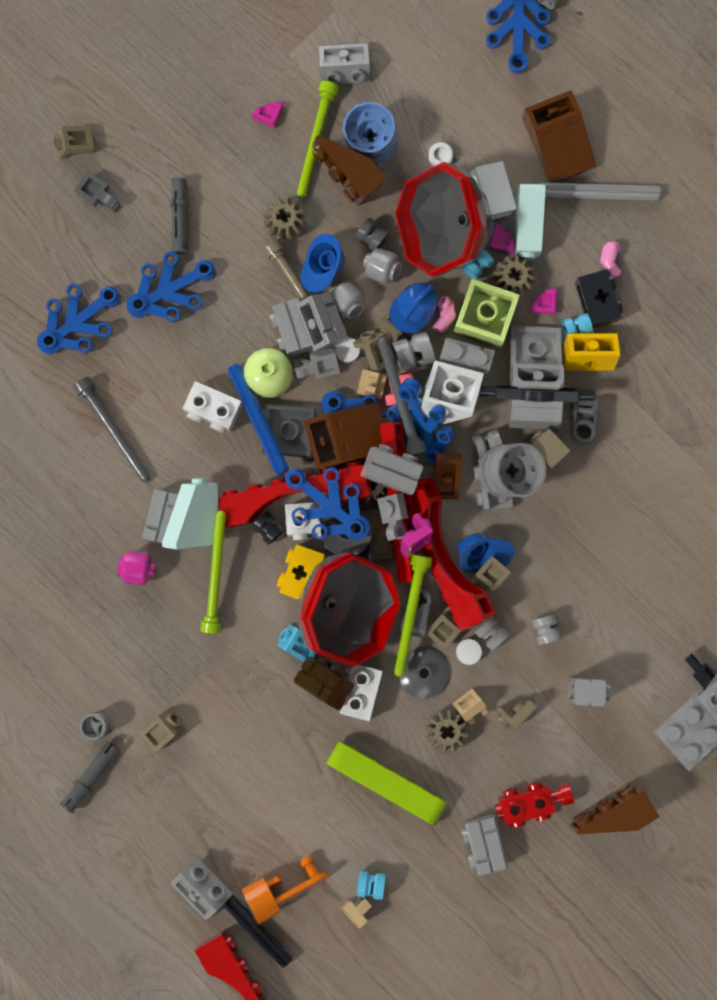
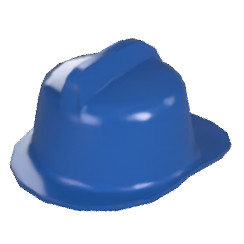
M321 234L310 244L301 272L302 285L310 292L325 290L345 265L344 253L340 242L335 236Z
M420 282L409 285L393 301L389 310V317L396 329L403 333H416L422 330L434 317L439 306L438 295L434 290L435 285L433 283L428 285L427 283Z
M482 533L471 534L464 540L457 542L460 554L459 565L465 572H477L491 556L505 567L514 556V548L510 542L502 539H490Z

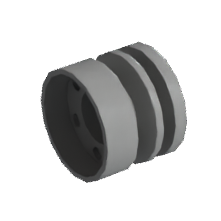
M513 443L498 445L490 448L483 455L479 463V477L486 491L495 497H527L535 494L542 487L546 478V465L538 449L530 444Z

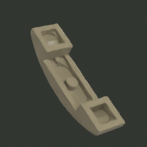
M491 556L471 578L470 582L484 590L488 597H490L511 572ZM449 606L425 633L444 650L461 632L453 620V614Z

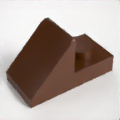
M436 453L434 483L442 499H459L462 454Z

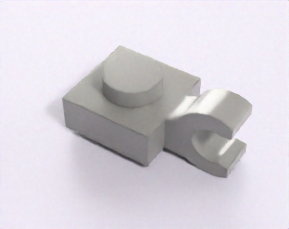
M334 348L309 354L311 360L298 359L293 361L297 378H304L315 374L317 380L340 374Z
M403 493L377 499L382 524L389 523L386 529L388 541L402 539L407 533L403 519L408 518Z

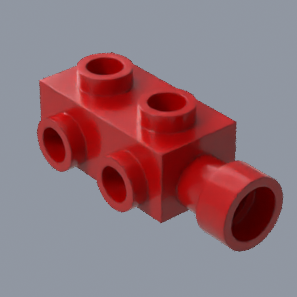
M536 782L527 785L528 790L518 792L517 788L503 791V796L498 797L499 804H495L498 819H504L505 825L510 824L511 828L525 825V820L535 818L536 821L550 819V814L556 813L555 805L563 804L566 806L574 804V799L569 783L559 785L558 789L550 790L548 785L543 786L542 782ZM538 799L545 801L544 806L541 808L535 805ZM513 805L520 807V811L517 814L510 812V808Z

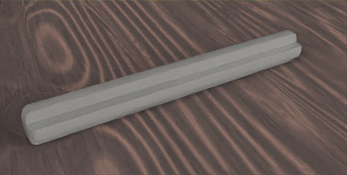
M539 183V185H545V197L657 201L661 196L660 186Z

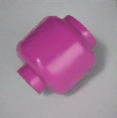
M127 551L124 557L120 556L117 576H121L122 581L126 584L146 585L149 578H154L156 563L151 562V556L148 553Z

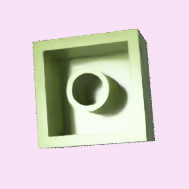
M471 279L454 332L501 348L520 295Z

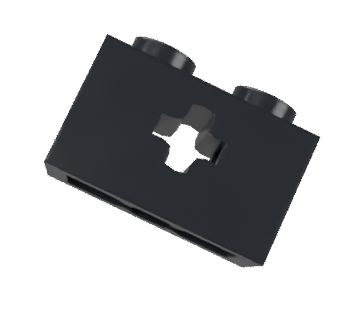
M608 270L578 277L575 281V286L583 313L589 315L592 328L618 322L623 313L621 301L619 299L616 300L613 291L616 290L615 280L612 275L609 276ZM598 294L600 298H605L603 303L595 299Z

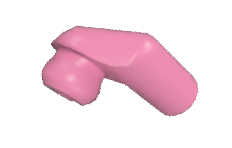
M616 241L607 242L602 249L600 257L601 265L605 270H608L609 276L612 275L614 279L622 274V271L615 262L617 253L621 250L620 244Z
M441 296L438 299L440 318L433 325V328L441 335L456 318L454 302L448 296Z

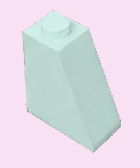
M520 184L515 197L517 209L515 210L514 257L518 255L521 260H534L542 252L545 185Z
M192 478V483L181 485L162 541V547L184 549L213 545L215 517L218 512L217 483H209L207 478Z

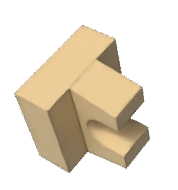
M363 369L357 395H371L375 399L382 400L387 374Z
M473 689L452 703L462 718L471 726L476 723L473 719L479 712L483 716L488 714L487 706Z
M361 898L354 905L351 901L347 900L339 908L357 928H361L368 922L363 914L372 906L365 898Z

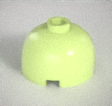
M263 348L255 351L247 359L244 366V378L256 396L263 399L279 397L292 384L293 367L289 358L283 352L273 348Z

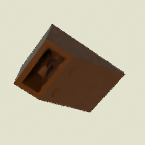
M572 90L525 108L522 119L550 183L560 182L597 166L583 117Z
M320 135L315 137L312 145L314 149L312 151L313 156L320 164L325 163L329 168V176L335 183H341L345 188L343 193L351 203L355 201L359 206L380 189L387 180L371 158Z
M378 402L303 420L318 472L322 469L339 467L366 459L371 447L378 448L382 444L380 424L384 423Z
M627 784L616 791L617 796L610 800L604 798L594 805L596 809L589 813L583 811L573 817L574 822L569 826L577 834L638 831L660 816L643 789L636 785L630 786Z

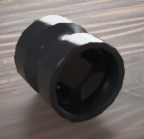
M269 510L263 513L250 527L255 533L261 534L262 540L268 546L286 529L281 523H275L274 516Z

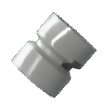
M426 332L413 335L410 341L404 338L392 342L395 358L402 374L415 370L418 364L424 367L436 361Z

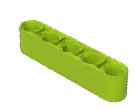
M338 740L326 762L332 768L431 825L436 826L448 804L438 796L342 741Z

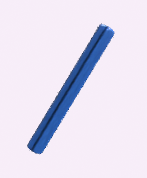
M233 364L228 368L230 378L275 474L283 475L289 471L288 464L254 392L249 388L244 378L242 366Z

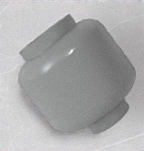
M382 248L374 249L372 253H368L363 262V266L366 267L367 277L383 284L396 281L402 270L399 256Z
M351 282L336 283L331 287L329 292H331L341 319H354L362 313L365 301L364 296Z

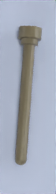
M279 239L271 242L262 251L268 259H271L273 262L276 261L301 300L306 299L310 295L285 259L284 246Z

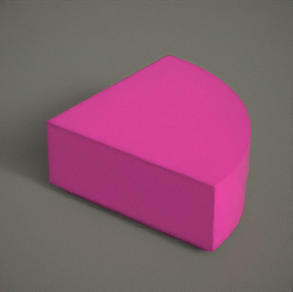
M271 102L270 104L258 107L251 117L255 121L275 128L284 109V104Z
M495 223L489 249L513 255L515 246L511 235L503 226Z
M557 288L548 289L541 293L533 302L530 314L555 315Z

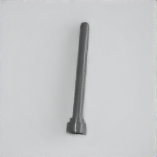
M381 337L378 339V346L408 439L406 441L407 446L405 447L406 453L411 456L427 452L425 442L421 441L420 437H417L407 401H404L399 396L401 382L388 340L385 337Z
M87 376L75 383L72 388L76 394L83 399L86 398L140 480L148 482L150 475L95 395V384L91 378Z

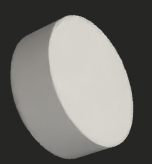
M442 142L434 144L429 150L428 159L430 164L434 167L442 162L452 163V148Z
M348 337L346 341L335 346V354L338 360L343 363H352L359 357L360 348H354L353 345L356 341L355 339Z
M466 639L457 645L456 656L461 663L472 665L479 661L482 650L475 640Z

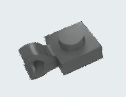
M89 171L74 189L78 196L94 207L101 202L115 213L120 206L117 202L118 200L107 193L110 189L109 185Z

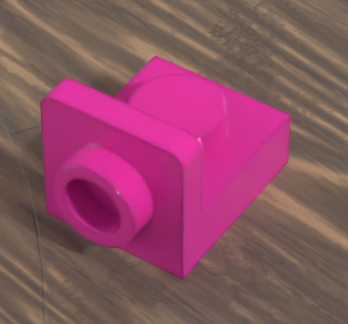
M418 513L413 515L412 527L414 529L407 532L401 541V552L406 558L432 541L433 527L426 518L422 519Z

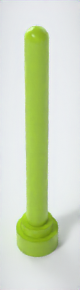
M321 81L318 93L320 94L319 98H321L297 190L299 198H304L307 194L316 158L312 154L314 139L317 135L322 136L330 102L338 95L339 85L330 81Z
M218 511L215 517L207 615L204 616V620H201L200 628L201 632L211 634L221 633L222 622L219 621L217 610L226 521L224 511Z
M413 554L410 564L413 565L412 570H414L394 670V674L397 677H402L405 672L424 573H427L428 568H431L432 558L423 555Z

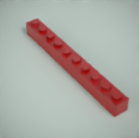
M402 421L380 424L382 444L393 448V454L402 457L403 453L406 454ZM387 487L388 496L402 493L400 491ZM403 493L408 518L403 519V524L406 532L414 529L412 527L411 495ZM394 539L399 583L412 582L414 570H412L413 565L410 564L412 555L406 558L401 552L402 539Z

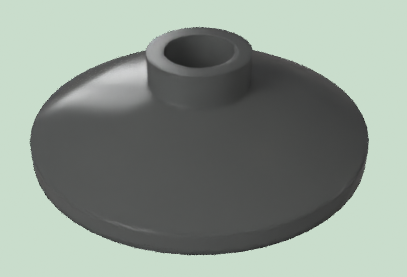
M349 505L341 506V509L350 515ZM360 510V515L365 517L369 523L367 536L358 541L349 539L345 534L326 536L322 539L323 543L332 553L349 552L357 555L368 546L372 537V525L368 516L362 510ZM335 517L324 518L322 522L326 526L343 524ZM358 523L352 524V530L360 532L361 526ZM321 527V536H323L325 531Z
M414 649L408 652L404 675L399 677L400 684L413 697L421 699L434 697L445 688L448 682L449 669L447 662L440 653L433 649ZM422 668H426L429 671L428 677L421 678L419 671Z

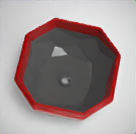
M442 162L405 182L395 216L406 260L432 277L446 274L475 261L493 234L494 227L487 198L474 177L468 171L454 164Z
M349 552L331 555L315 566L299 596L297 623L305 646L312 652L351 667L358 666L383 651L401 606L393 574L389 569Z

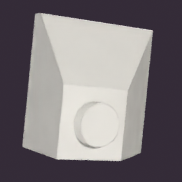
M434 361L421 406L426 420L429 419V412L435 405L442 406L446 410V416L440 422L441 424L471 417L484 373Z

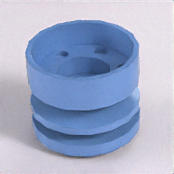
M364 102L356 105L347 113L343 122L346 147L371 158L376 166L383 165L390 160L397 148L396 126L391 112L379 103ZM369 137H374L373 142H369Z

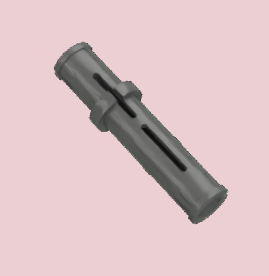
M175 177L171 179L172 200H170V207L172 208V252L182 255L188 253L187 208L189 207V201L187 200V179Z
M106 741V744L79 780L75 779L72 783L74 786L63 801L60 802V805L66 807L67 811L74 813L86 795H90L92 786L120 751L118 747H114V744Z

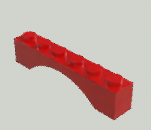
M359 462L345 464V469L339 470L338 485L340 499L349 502V499L344 495V489L351 483L358 485L360 488L359 500L373 497L371 481L360 475L364 465H360ZM326 469L320 470V475L311 476L310 473H306L307 481L320 492L329 494L328 482L325 481L323 476ZM330 470L327 473V477L330 480L336 479V473ZM296 475V480L292 481L294 484L300 482V477ZM285 478L271 481V486L263 488L262 484L248 486L247 491L238 493V490H229L223 492V497L218 498V511H224L226 514L225 529L252 524L259 514L274 502L303 491L290 488L286 484ZM349 487L347 492L350 496H355L357 490L354 487Z
M432 477L419 479L415 491L411 495L413 515L418 513L422 519L426 518L433 527L432 541L424 546L421 552L424 556L432 558V575L441 588L443 599L448 603L455 624L459 627L460 631H464L493 618L497 614L487 593L465 578L455 566L448 553L442 534V498Z
M223 930L196 947L195 953L208 975L219 978L232 986L245 1000H264L261 996L264 994L263 989L257 980L253 981L248 972L251 969L246 959L238 956L235 950L238 947L231 934L227 936Z

